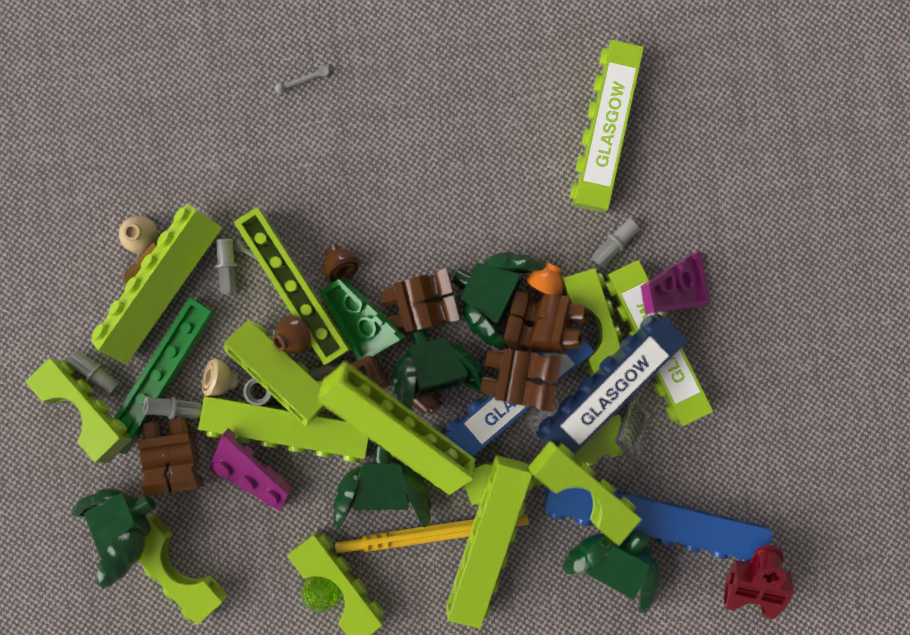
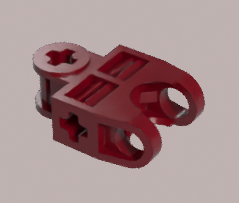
M773 545L761 546L755 550L749 563L738 560L734 561L726 577L724 587L725 609L735 611L736 608L740 609L745 604H758L761 606L762 617L768 619H775L785 609L794 594L791 572L786 571L782 567L784 555L780 548Z

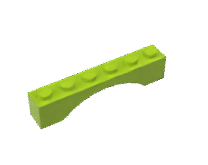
M615 413L575 453L572 460L578 465L583 461L588 466L597 464L599 462L598 458L608 455L609 458L625 453L617 434L620 435L622 443H624L626 448L627 445L624 442L623 436H621L619 428L622 429L628 446H630V443L622 428L619 414ZM483 461L475 464L473 480L464 485L472 505L478 504L479 506L493 465L492 462ZM534 476L532 487L544 484Z

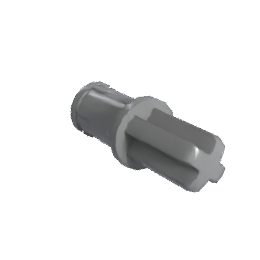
M627 218L613 235L609 234L607 236L608 240L592 255L593 261L598 266L604 267L619 251L625 250L624 246L641 230L640 227L633 220Z
M233 239L215 240L218 262L215 268H218L220 293L234 294L237 291L235 267H238V264L234 262Z
M74 351L68 357L67 363L86 377L85 381H91L107 393L108 396L112 395L120 386L121 382L102 368L103 365L101 363L97 365L82 352Z
M146 396L143 404L144 415L168 416L169 419H174V417L197 419L202 411L201 403L177 400L176 397L162 399Z

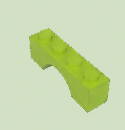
M595 268L562 278L565 296H570L572 303L585 305L588 312L596 320L599 328L598 343L594 352L586 358L591 376L600 369L599 365L606 357L613 356L620 349L619 342L623 341L619 327L614 326L611 316L614 315L612 303L609 299L605 300L602 289L606 288L604 278L601 273L596 272Z
M49 358L25 382L42 402L58 404L70 400L74 403L82 417V431L77 443L95 463H109L132 440L126 433L127 427L120 420L114 419L111 416L109 406L104 401L96 399L91 393L93 391L92 387L75 375V368L69 365L66 360L63 359L61 361Z
M550 441L528 466V469L555 493L572 487L590 491L593 499L590 520L600 531L619 546L641 521V518L634 512L637 507L625 496L618 499L614 495L616 489L606 480L602 479L599 483L593 477L596 472L582 461L578 465L573 461L572 458L575 454L561 443L557 447Z
M153 514L147 518L151 531L145 537V549L139 561L144 566L147 576L153 580L156 579L163 587L162 591L165 596L172 601L175 600L182 608L183 616L198 625L229 595L211 575L202 578H189L180 574L173 567L168 552L173 533L156 514Z
M317 530L292 549L287 555L288 559L303 578L313 576L325 577L333 581L340 588L344 597L345 608L338 625L346 635H371L383 625L384 611L377 601L374 600L372 602L366 595L367 588L359 578L356 580L349 572L351 568L342 556L338 557L332 550L334 547L329 537L326 534L321 535Z

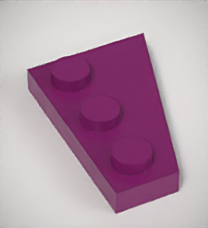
M701 251L691 253L641 285L645 314L710 305Z
M228 428L221 437L209 469L218 476L237 485L243 491L262 500L268 506H272L280 511L293 487L269 465H261L252 456L255 452L248 445L243 448L233 439L236 434Z

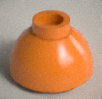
M548 262L544 270L532 272L527 277V283L547 295L562 296L564 282L560 274L563 269Z

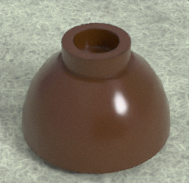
M334 245L325 252L326 258L323 263V272L326 280L330 282H335L343 277L349 279L358 271L361 261L352 251L341 249L339 245Z
M288 315L283 318L276 328V335L272 337L274 347L279 351L285 350L290 353H301L308 350L311 345V334L305 322L295 315Z

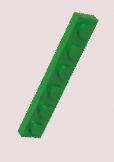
M189 297L114 416V419L120 420L127 427L126 433L132 438L119 452L121 454L129 452L142 431L143 424L147 423L151 417V414L144 415L143 413L145 397L162 398L215 315V312L193 298Z

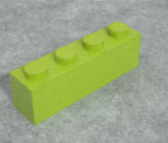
M248 319L224 342V351L307 427L325 408L318 401L322 381L318 380L316 382L309 376L310 371L300 361L295 363L288 356L289 352L277 350L272 340L267 337L269 336L267 330L259 323L253 324Z

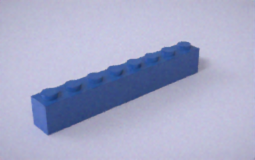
M547 487L542 507L548 512L549 517L564 520L565 516L576 518L575 522L584 526L592 525L590 516L593 509V499L590 491L572 487L555 493ZM618 490L614 493L618 499L625 496L637 507L634 512L641 518V521L629 533L630 536L636 529H640L646 532L648 536L657 538L656 542L664 545L673 546V543L676 542L684 544L683 548L689 551L700 553L701 549L711 551L712 556L728 559V555L738 557V561L747 563L750 562L757 548L770 545L773 530L764 525Z

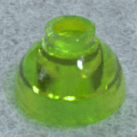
M320 576L307 578L301 590L303 604L315 613H324L331 610L337 604L340 597L339 587L333 581Z

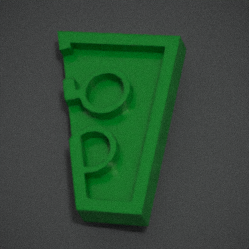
M345 277L336 280L319 291L357 360L368 355L373 357L406 338Z

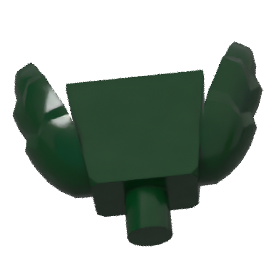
M502 252L490 256L485 260L484 264L477 263L472 274L463 269H457L452 283L464 288L461 299L465 302L463 306L465 321L469 329L473 333L478 334L485 344L493 345L500 350L509 348L504 337L490 320L501 326L514 299L515 291H518L523 280L520 273L544 270L545 263L533 259L527 254L516 255L513 252Z
M425 329L417 330L410 335L414 345L409 347L405 356L400 358L392 374L393 397L412 410L414 399L461 386L462 383L466 387L484 394L480 392L482 379L486 377L484 369L474 359V355L468 349L458 344H449L445 338L430 341Z
M374 446V462H364L361 467H355L350 470L337 487L338 493L332 506L334 509L333 522L339 528L344 523L354 500V510H408L410 500L422 526L425 528L431 524L430 510L432 504L427 494L426 483L412 468L403 467V462H391V453L382 446Z
M104 488L96 494L82 498L72 508L71 515L86 518L101 558L98 563L96 584L103 589L110 587L126 576L132 566L142 557L146 543L145 537L151 531L146 515L156 508V503L149 495L146 494L138 500L121 490Z
M636 529L631 536H627L619 546L605 534L591 535L583 539L581 544L571 549L562 564L566 574L578 575L587 570V575L632 599L636 598L640 590L639 613H646L651 608L652 604L657 601L659 590L662 587L660 567L656 560L651 558L652 550L647 546L650 538L646 532L640 529Z

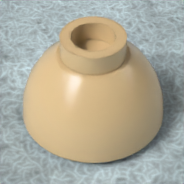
M132 216L127 218L120 226L119 239L123 247L128 251L142 254L152 242H157L158 229L155 223L148 217Z
M214 358L209 361L202 378V391L208 397L222 395L228 390L235 389L238 376L232 373L230 367L225 362Z

